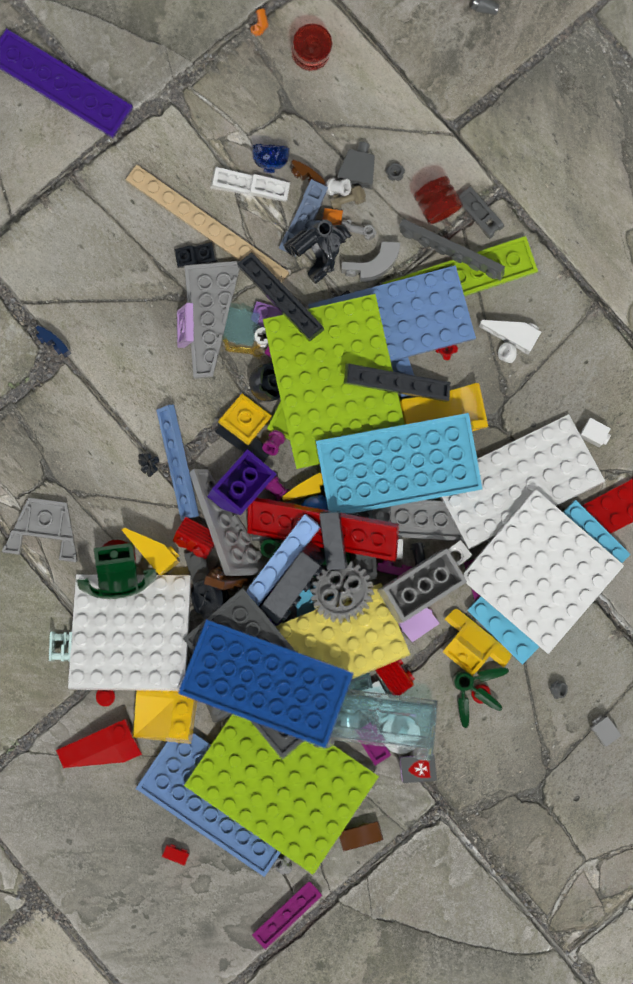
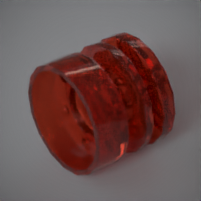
M314 23L305 24L298 29L294 35L291 50L292 59L298 67L306 71H316L326 65L333 44L328 30ZM310 47L313 48V53H310Z
M448 176L428 182L413 195L415 201H419V207L428 206L423 211V215L429 225L450 217L463 207L458 194L448 195L454 189V186L449 184L450 179Z

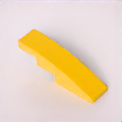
M322 472L298 484L282 496L283 502L321 494L320 486H324Z

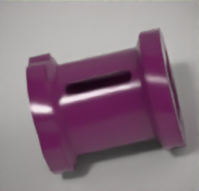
M272 430L268 441L263 444L264 452L272 456L277 455L279 446L285 441L284 434L280 431Z
M278 477L274 478L265 487L266 490H269L276 497V501L283 499L282 496L290 491L285 489L279 482Z

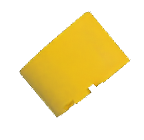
M479 383L450 390V398L447 402L422 397L407 398L400 401L405 425L469 413L472 432L488 427Z

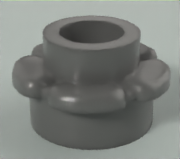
M393 163L386 169L388 179L391 181H400L405 173L403 166L398 163Z
M556 680L550 687V692L555 699L564 698L568 691L567 684Z

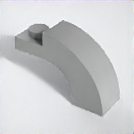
M381 242V250L377 257L366 263L342 262V273L348 277H356L357 274H360V282L372 281L382 277L394 266L399 255L400 243Z

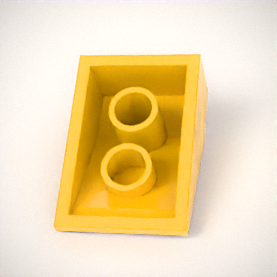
M122 529L124 534L160 576L168 573L179 563L177 559L179 554L173 547L170 546L168 548L164 544L132 530Z

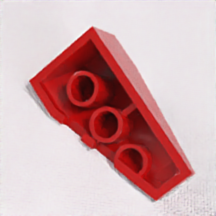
M128 719L117 722L56 750L63 768L124 763L142 755L137 740L133 737L134 733Z

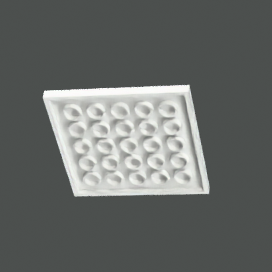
M535 489L465 570L463 576L468 586L549 654L624 565Z
M76 575V580L88 578L90 585L99 589L97 575ZM137 575L138 583L143 580L144 575ZM156 575L155 581L142 592L119 599L93 597L82 592L78 588L76 581L68 680L69 690L179 691L187 671L188 644L183 638L189 634L191 576Z

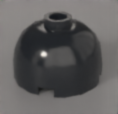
M273 363L256 367L249 378L252 394L258 400L264 402L278 400L280 394Z

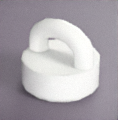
M508 342L503 343L498 350L499 359L508 363H513L516 359V346Z

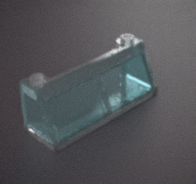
M348 689L342 705L343 709L340 710L327 748L333 746L334 741L338 740L411 749L415 758L424 761L432 760L438 700Z

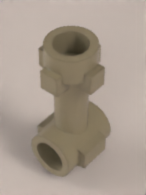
M361 186L352 188L351 194L338 197V195H334L333 198H330V203L333 209L337 208L339 210L342 209V204L354 201L355 204L365 202L366 194Z

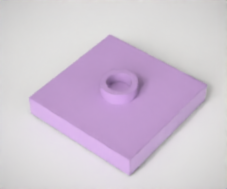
M186 303L177 310L178 348H185L194 341L193 303Z

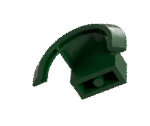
M132 543L97 547L93 549L99 589L92 587L88 578L76 581L78 588L82 592L93 597L119 599L145 590L155 581L156 570H144V578L138 583Z

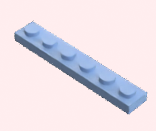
M307 514L301 518L246 590L258 607L261 606L302 550L321 528Z

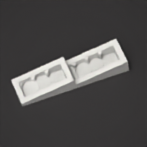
M216 167L213 170L210 188L286 202L290 182L257 174L252 176Z

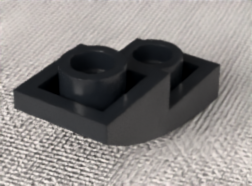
M213 242L174 249L177 268H185L186 265L218 262Z

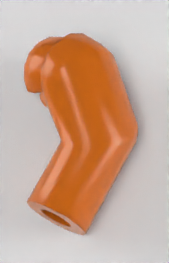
M265 9L256 11L258 22L251 26L250 29L251 33L255 36L262 35L268 27Z

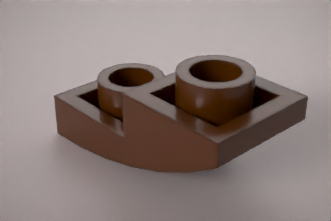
M291 161L292 168L290 170L296 178L299 177L304 181L309 177V183L312 179L326 186V182L312 168L299 161Z
M378 821L345 829L339 836L343 851L384 840Z

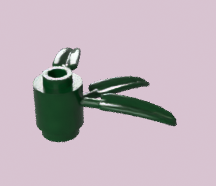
M499 667L478 672V676L474 677L465 671H459L454 674L452 683L456 689L461 691L462 698L458 699L460 721L465 729L469 726V699L465 697V691L473 690L477 699L492 709L501 711L502 705L482 688L477 690L473 687L474 680L477 679L483 682L504 676L509 672L508 668ZM461 677L465 678L464 684L459 683Z

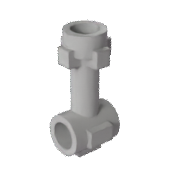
M352 220L342 221L341 225L345 226L349 232L364 235L365 240H371L376 237L373 225L369 224L361 227L351 224Z
M285 855L283 859L278 858L274 862V868L283 875L289 874L292 871V864L289 863L291 859Z

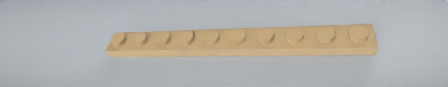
M136 165L126 178V182L238 261H241L252 252L281 283L289 275L286 269L140 166Z

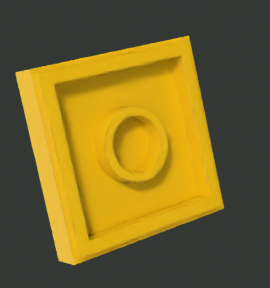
M242 393L219 419L218 423L249 445L268 423L272 415Z

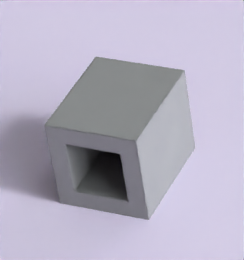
M600 715L592 721L593 725L590 726V729L604 747H607L622 736L608 716L602 717Z

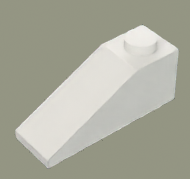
M482 320L479 325L480 328L499 339L515 345L517 349L527 355L541 334L539 328L532 323Z

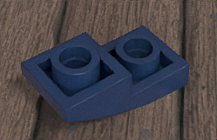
M39 325L35 327L39 332L36 336L42 344L45 342L50 346L55 343L53 345L58 355L62 353L65 358L72 354L66 345L52 332Z

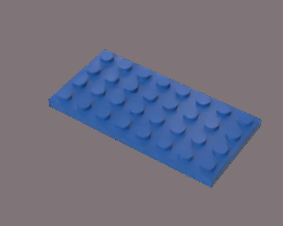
M206 620L178 694L326 749L354 673Z

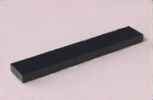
M252 252L237 263L240 270L309 342L324 331V327Z
M354 364L345 365L344 384L445 402L449 401L451 382Z

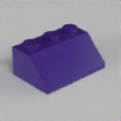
M247 449L211 489L207 497L221 509L242 515L277 474Z

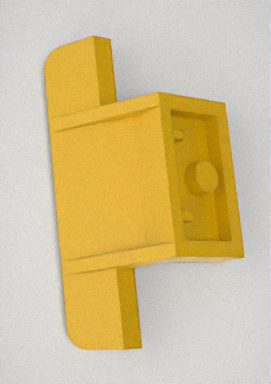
M454 609L444 619L459 632L443 650V653L467 673L473 676L489 656L502 667L507 665L512 656L511 653L463 612Z

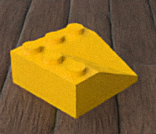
M137 690L133 737L191 744L198 701L178 694L179 691Z

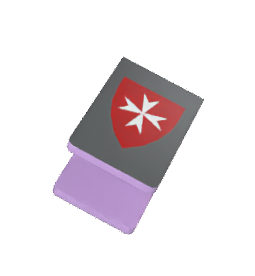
M434 754L400 757L401 780L403 783L437 781Z

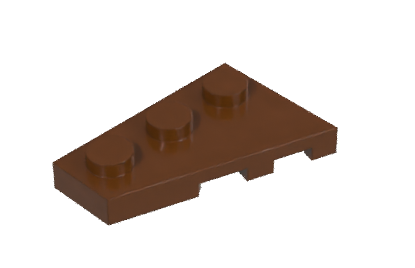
M218 565L213 567L208 573L204 584L224 590L233 588V586L241 587L242 584L248 586L251 578L242 575L225 576L222 566Z

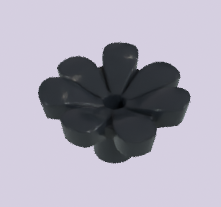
M150 453L138 455L140 459L138 463L140 466H143L141 471L144 474L147 473L148 477L154 475L158 471L155 464L159 463V458L157 456L151 458Z

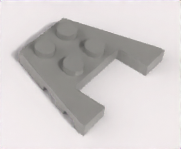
M28 498L2 552L20 555L23 535L62 540L59 560L77 563L78 559L68 503Z

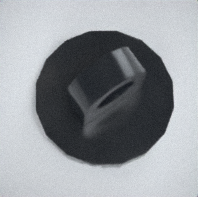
M205 579L194 584L193 587L195 588L191 593V599L195 611L198 614L201 613L202 617L208 618L229 600V593L227 589L222 590L204 584Z

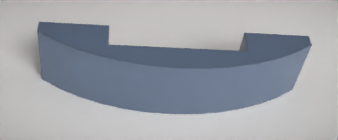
M311 179L303 195L304 198L288 231H286L279 249L287 252L283 245L302 229H305V224L308 221L315 220L328 187Z

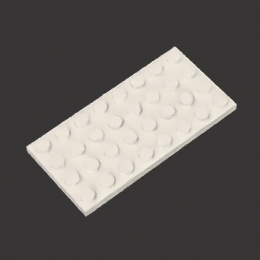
M568 414L478 458L482 490L444 496L441 499L467 549H471L495 537L535 489L555 506H558L604 483L605 480Z

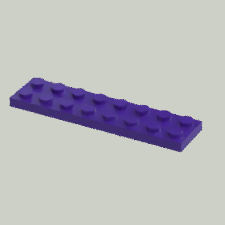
M6 29L1 36V71L112 139L115 137L133 109L131 104L10 30Z

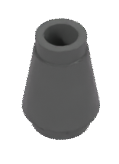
M473 0L471 4V9L474 12L497 15L500 4L492 0Z

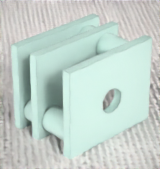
M50 632L49 661L61 660L67 662L68 660L70 662L72 632H69V634L67 632H64V634ZM55 641H63L61 653H55ZM68 641H69V653H67V642H68Z

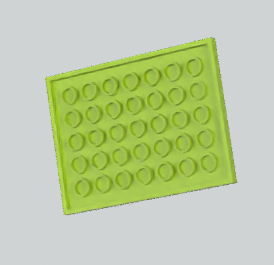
M376 294L307 309L324 327V331L310 342L284 315L263 319L296 469L320 464L316 441L405 425L398 393L344 384L346 364L393 372Z
M232 714L184 786L314 875L379 776L330 742L325 749L304 741L287 757L281 759L250 720Z

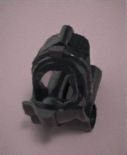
M328 220L308 221L305 224V229H302L283 245L287 253L292 257L295 255L300 257L308 249H312L316 262L309 270L308 277L314 284L323 279L327 273L335 270L334 265L340 245L346 242L345 239L352 236L345 226L332 225Z

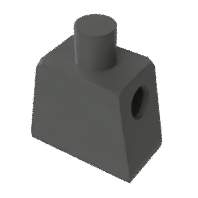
M359 142L357 151L348 150L337 180L348 179L351 185L372 190L375 155L368 153L370 144Z

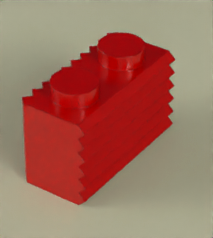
M185 517L173 538V542L179 547L186 548L197 557H203L204 559H207L215 546L209 529L188 517Z
M401 659L375 669L394 698H397L414 686L412 681L415 678L409 670L405 672L401 667L404 664Z

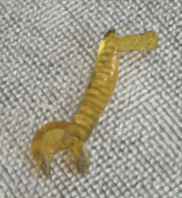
M223 339L226 346L225 350L228 352L251 354L256 359H260L263 354H254L256 350L261 348L260 346H255L253 349L236 346L230 347L228 339Z

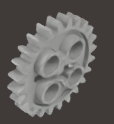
M350 562L346 569L322 570L323 575L316 577L318 582H312L315 589L310 591L314 595L311 597V600L315 602L313 604L315 609H318L320 615L324 614L323 616L326 620L330 617L333 623L337 618L340 623L343 622L344 618L349 623L352 616L357 620V613L364 615L362 609H369L367 602H373L370 597L374 595V591L371 589L374 587L373 583L370 582L371 578L369 575H366L365 569L361 570L360 565L354 568L353 562ZM340 578L338 583H332L333 580ZM359 583L356 588H350L352 584ZM329 596H334L333 600L326 601ZM347 601H352L351 605L344 606Z

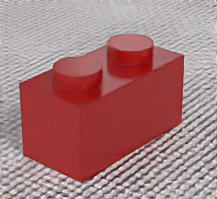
M167 844L162 857L185 866L190 855L188 850L184 848L180 850L174 844Z

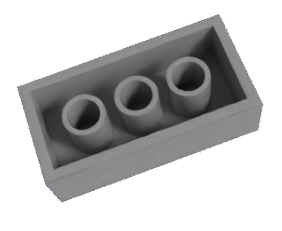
M446 548L433 554L377 591L397 623H403L467 581Z

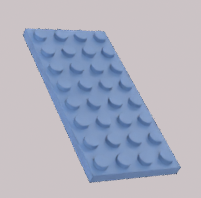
M456 265L308 304L310 309L376 294L391 362L476 339Z
M193 733L191 744L167 741L136 789L265 877L280 855V852L184 786L211 744Z

